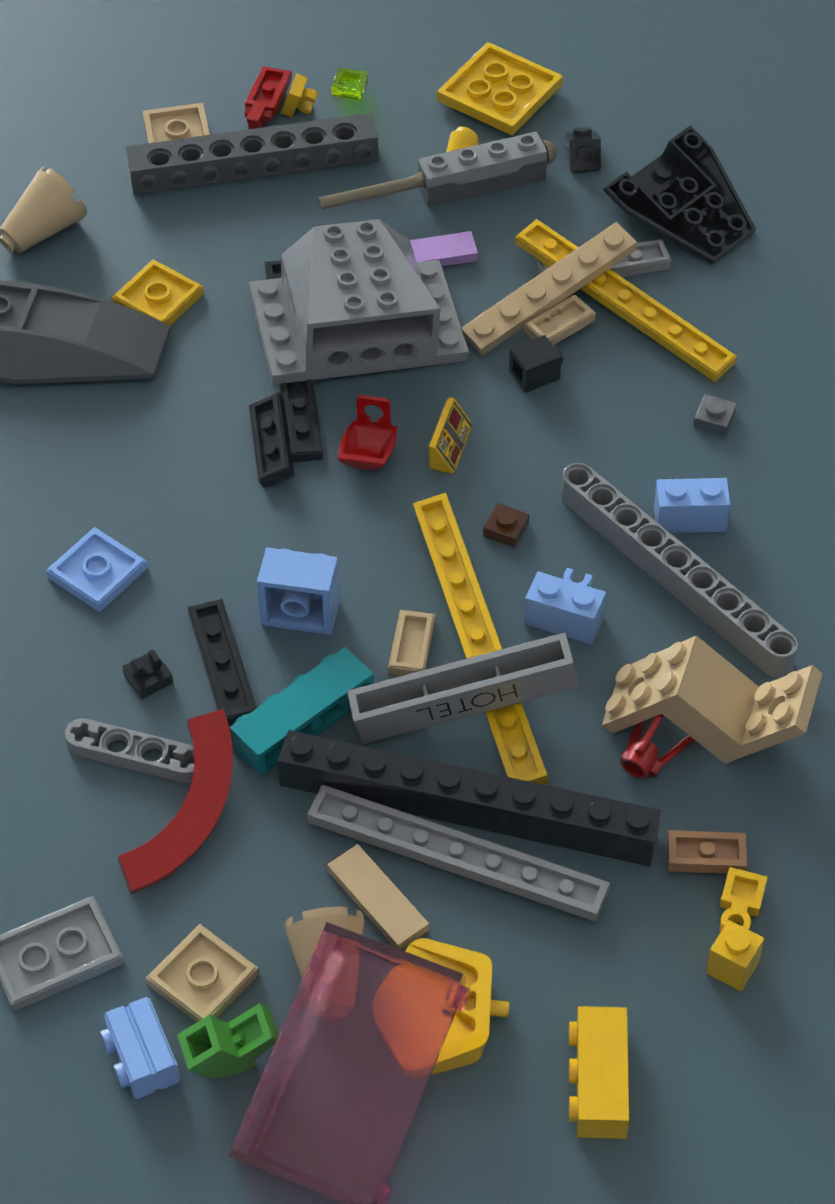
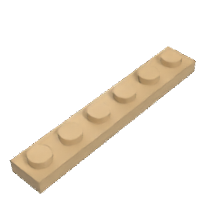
M615 222L461 327L464 338L481 356L485 355L524 328L526 322L559 304L636 251L637 242Z

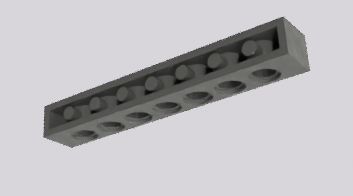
M372 113L126 146L133 195L379 161L378 135Z

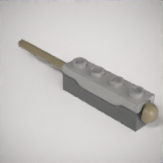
M537 131L419 158L418 173L411 177L319 197L318 204L320 210L419 188L427 206L432 207L546 180L547 165L555 160L557 150L552 142L542 141Z

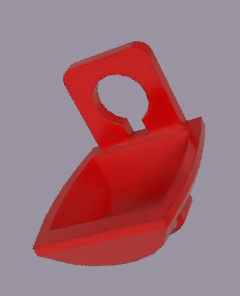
M360 395L356 400L357 421H352L341 439L338 460L356 469L378 470L384 467L393 452L397 437V426H392L391 402L389 399ZM374 405L379 407L383 412V416L379 417L377 422H372L371 416L365 412L366 406Z

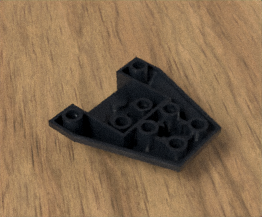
M691 125L669 140L661 156L633 176L626 171L605 186L603 190L626 214L711 264L715 263L756 230L713 148Z

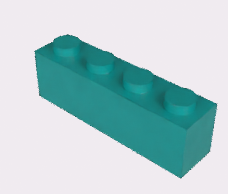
M346 647L335 654L326 656L314 669L307 674L299 675L287 688L278 694L269 696L260 707L250 714L242 715L235 721L233 726L230 727L233 750L261 777L278 764V758L288 730L318 736L351 712L347 691L374 684V673Z

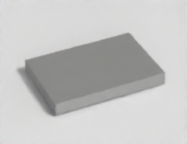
M94 896L0 935V983L13 1012L125 964L123 955Z

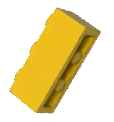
M578 1006L577 1022H569V1046L576 1047V1059H569V1084H576L577 1097L569 1096V1122H577V1138L627 1139L629 1125L627 1007Z

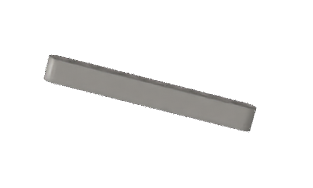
M572 463L564 469L561 497L567 507L770 677L781 678L793 671L798 642L792 633L591 467L583 463Z

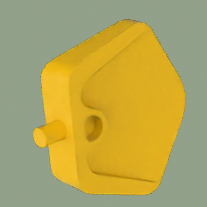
M420 938L409 944L382 983L374 998L373 1018L404 1076L418 1079L473 1064L482 1057L489 1037L490 1016L507 1018L509 1013V1002L491 999L492 961L487 955L431 939Z

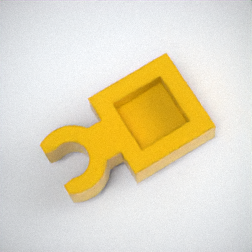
M729 867L720 901V908L727 909L721 916L720 932L728 920L737 922L742 927L750 930L751 918L749 915L755 917L759 915L768 876Z

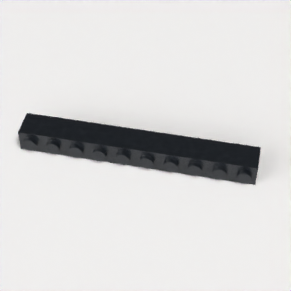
M288 730L278 758L280 786L318 794L321 786L325 785L407 814L651 866L661 814L659 809Z

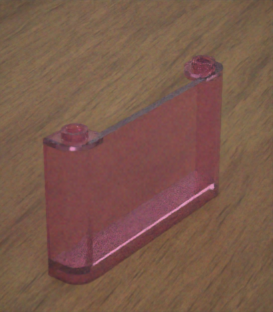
M326 922L229 1156L342 1204H387L392 1190V1186L388 1185V1181L456 1011L462 1012L469 999L470 988L465 987L466 978L464 974Z

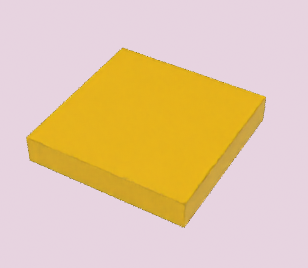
M153 259L112 296V302L146 314L170 326L204 295V288L201 284Z

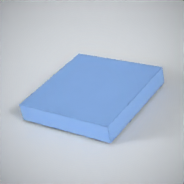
M94 527L51 565L46 572L50 580L98 612H101L148 567L147 560Z

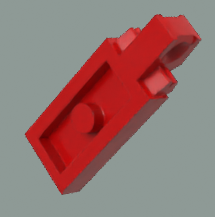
M262 66L245 101L244 117H247L248 130L263 128L265 121L271 122L273 117L275 118L292 81V71Z

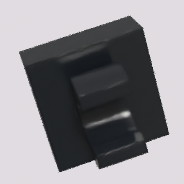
M150 650L147 654L137 659L134 658L131 662L122 666L125 677L141 699L173 684L171 672L155 650Z

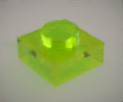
M339 67L331 86L332 96L361 101L368 84V72Z

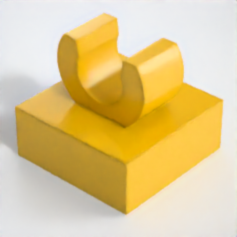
M296 73L281 114L292 118L296 107L304 114L311 113L318 92L310 88L304 89L308 77Z

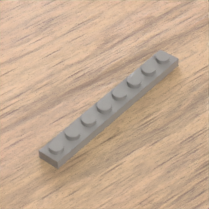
M325 785L321 786L307 813V822L594 922L597 921L609 892L610 882Z

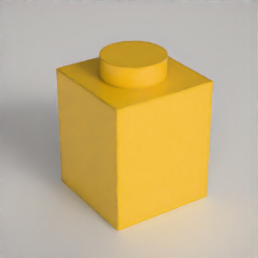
M728 920L709 951L706 974L742 992L760 962L764 937Z

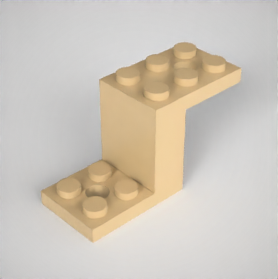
M694 636L685 641L676 642L671 647L657 653H651L646 658L637 662L624 665L616 675V685L611 698L606 704V714L601 726L613 734L663 714L726 764L806 734L823 673L811 665L801 670L793 671L774 681L757 686L698 636Z

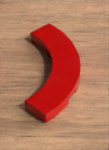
M224 709L188 719L187 726L193 747L194 770L190 789L184 803L171 822L159 834L134 850L119 855L118 862L130 895L147 889L173 874L176 869L197 853L218 822L229 792L233 768L232 740Z

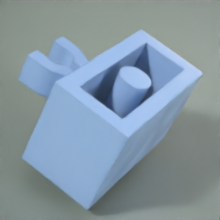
M566 568L563 579L537 571L525 597L524 624L554 634L565 632L567 638L592 645L604 619L606 592L592 588L593 575L587 573L582 582L575 583L572 582L573 569Z

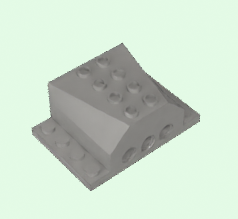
M380 219L314 226L281 254V278L249 282V293L272 385L468 361V347L440 260L417 262L410 239Z

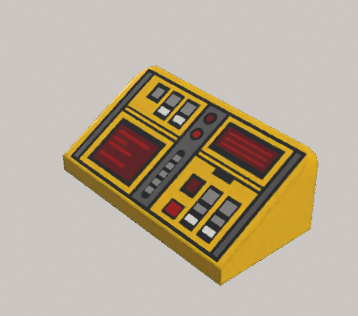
M449 397L445 403L429 444L430 469L450 474L456 471L472 429L470 419L455 398Z

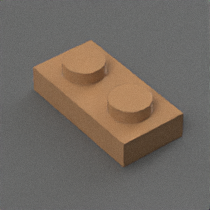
M668 830L669 872L728 874L729 867L747 870L746 833Z

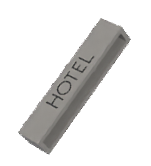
M564 632L348 690L347 693L354 724L362 744H367L580 686L566 633Z

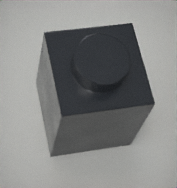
M546 335L510 348L509 372L525 393L560 379L563 356L559 347L553 346Z

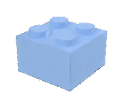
M266 547L257 579L261 625L332 635L340 604L338 557L322 553L312 554Z

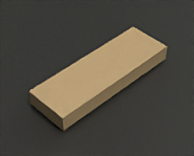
M359 844L327 864V872L398 952L429 931L427 920Z

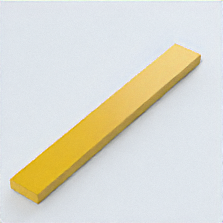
M538 219L533 221L515 238L517 246L548 267H551L578 248ZM608 269L581 288L589 296L713 382H716L736 364L737 356L611 269Z

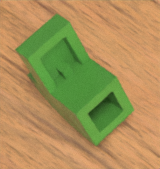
M262 1003L257 1004L228 1023L208 1015L177 1034L188 1070L207 1078H224L246 1072L257 1066L255 1057L281 1042L270 1008Z

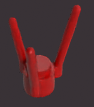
M663 714L657 715L653 718L643 738L639 741L638 739L645 721L634 726L627 748L620 757L621 766L631 776L639 779H645L648 774L656 777L662 767L691 744L694 739L687 735L658 759V748L650 742L664 718Z

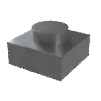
M705 394L694 417L693 427L726 436L736 413L737 403Z

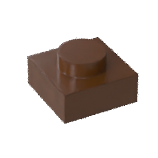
M497 503L483 527V536L515 548L529 524L530 514Z

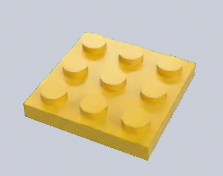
M487 42L437 91V101L513 136L563 85V75Z

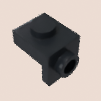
M578 127L573 129V133H565L566 147L569 150L570 169L572 171L599 170L601 168V138L597 132L592 131V128Z

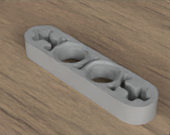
M84 718L72 721L65 729L68 750L76 756L181 783H191L194 764H189L187 768H182L181 764H186L188 760H193L192 745ZM84 733L89 734V737H83L81 741L76 740V737L81 738ZM116 740H122L128 744L121 752H111L107 749L108 745ZM150 749H157L163 753L156 761H147L142 758V755Z

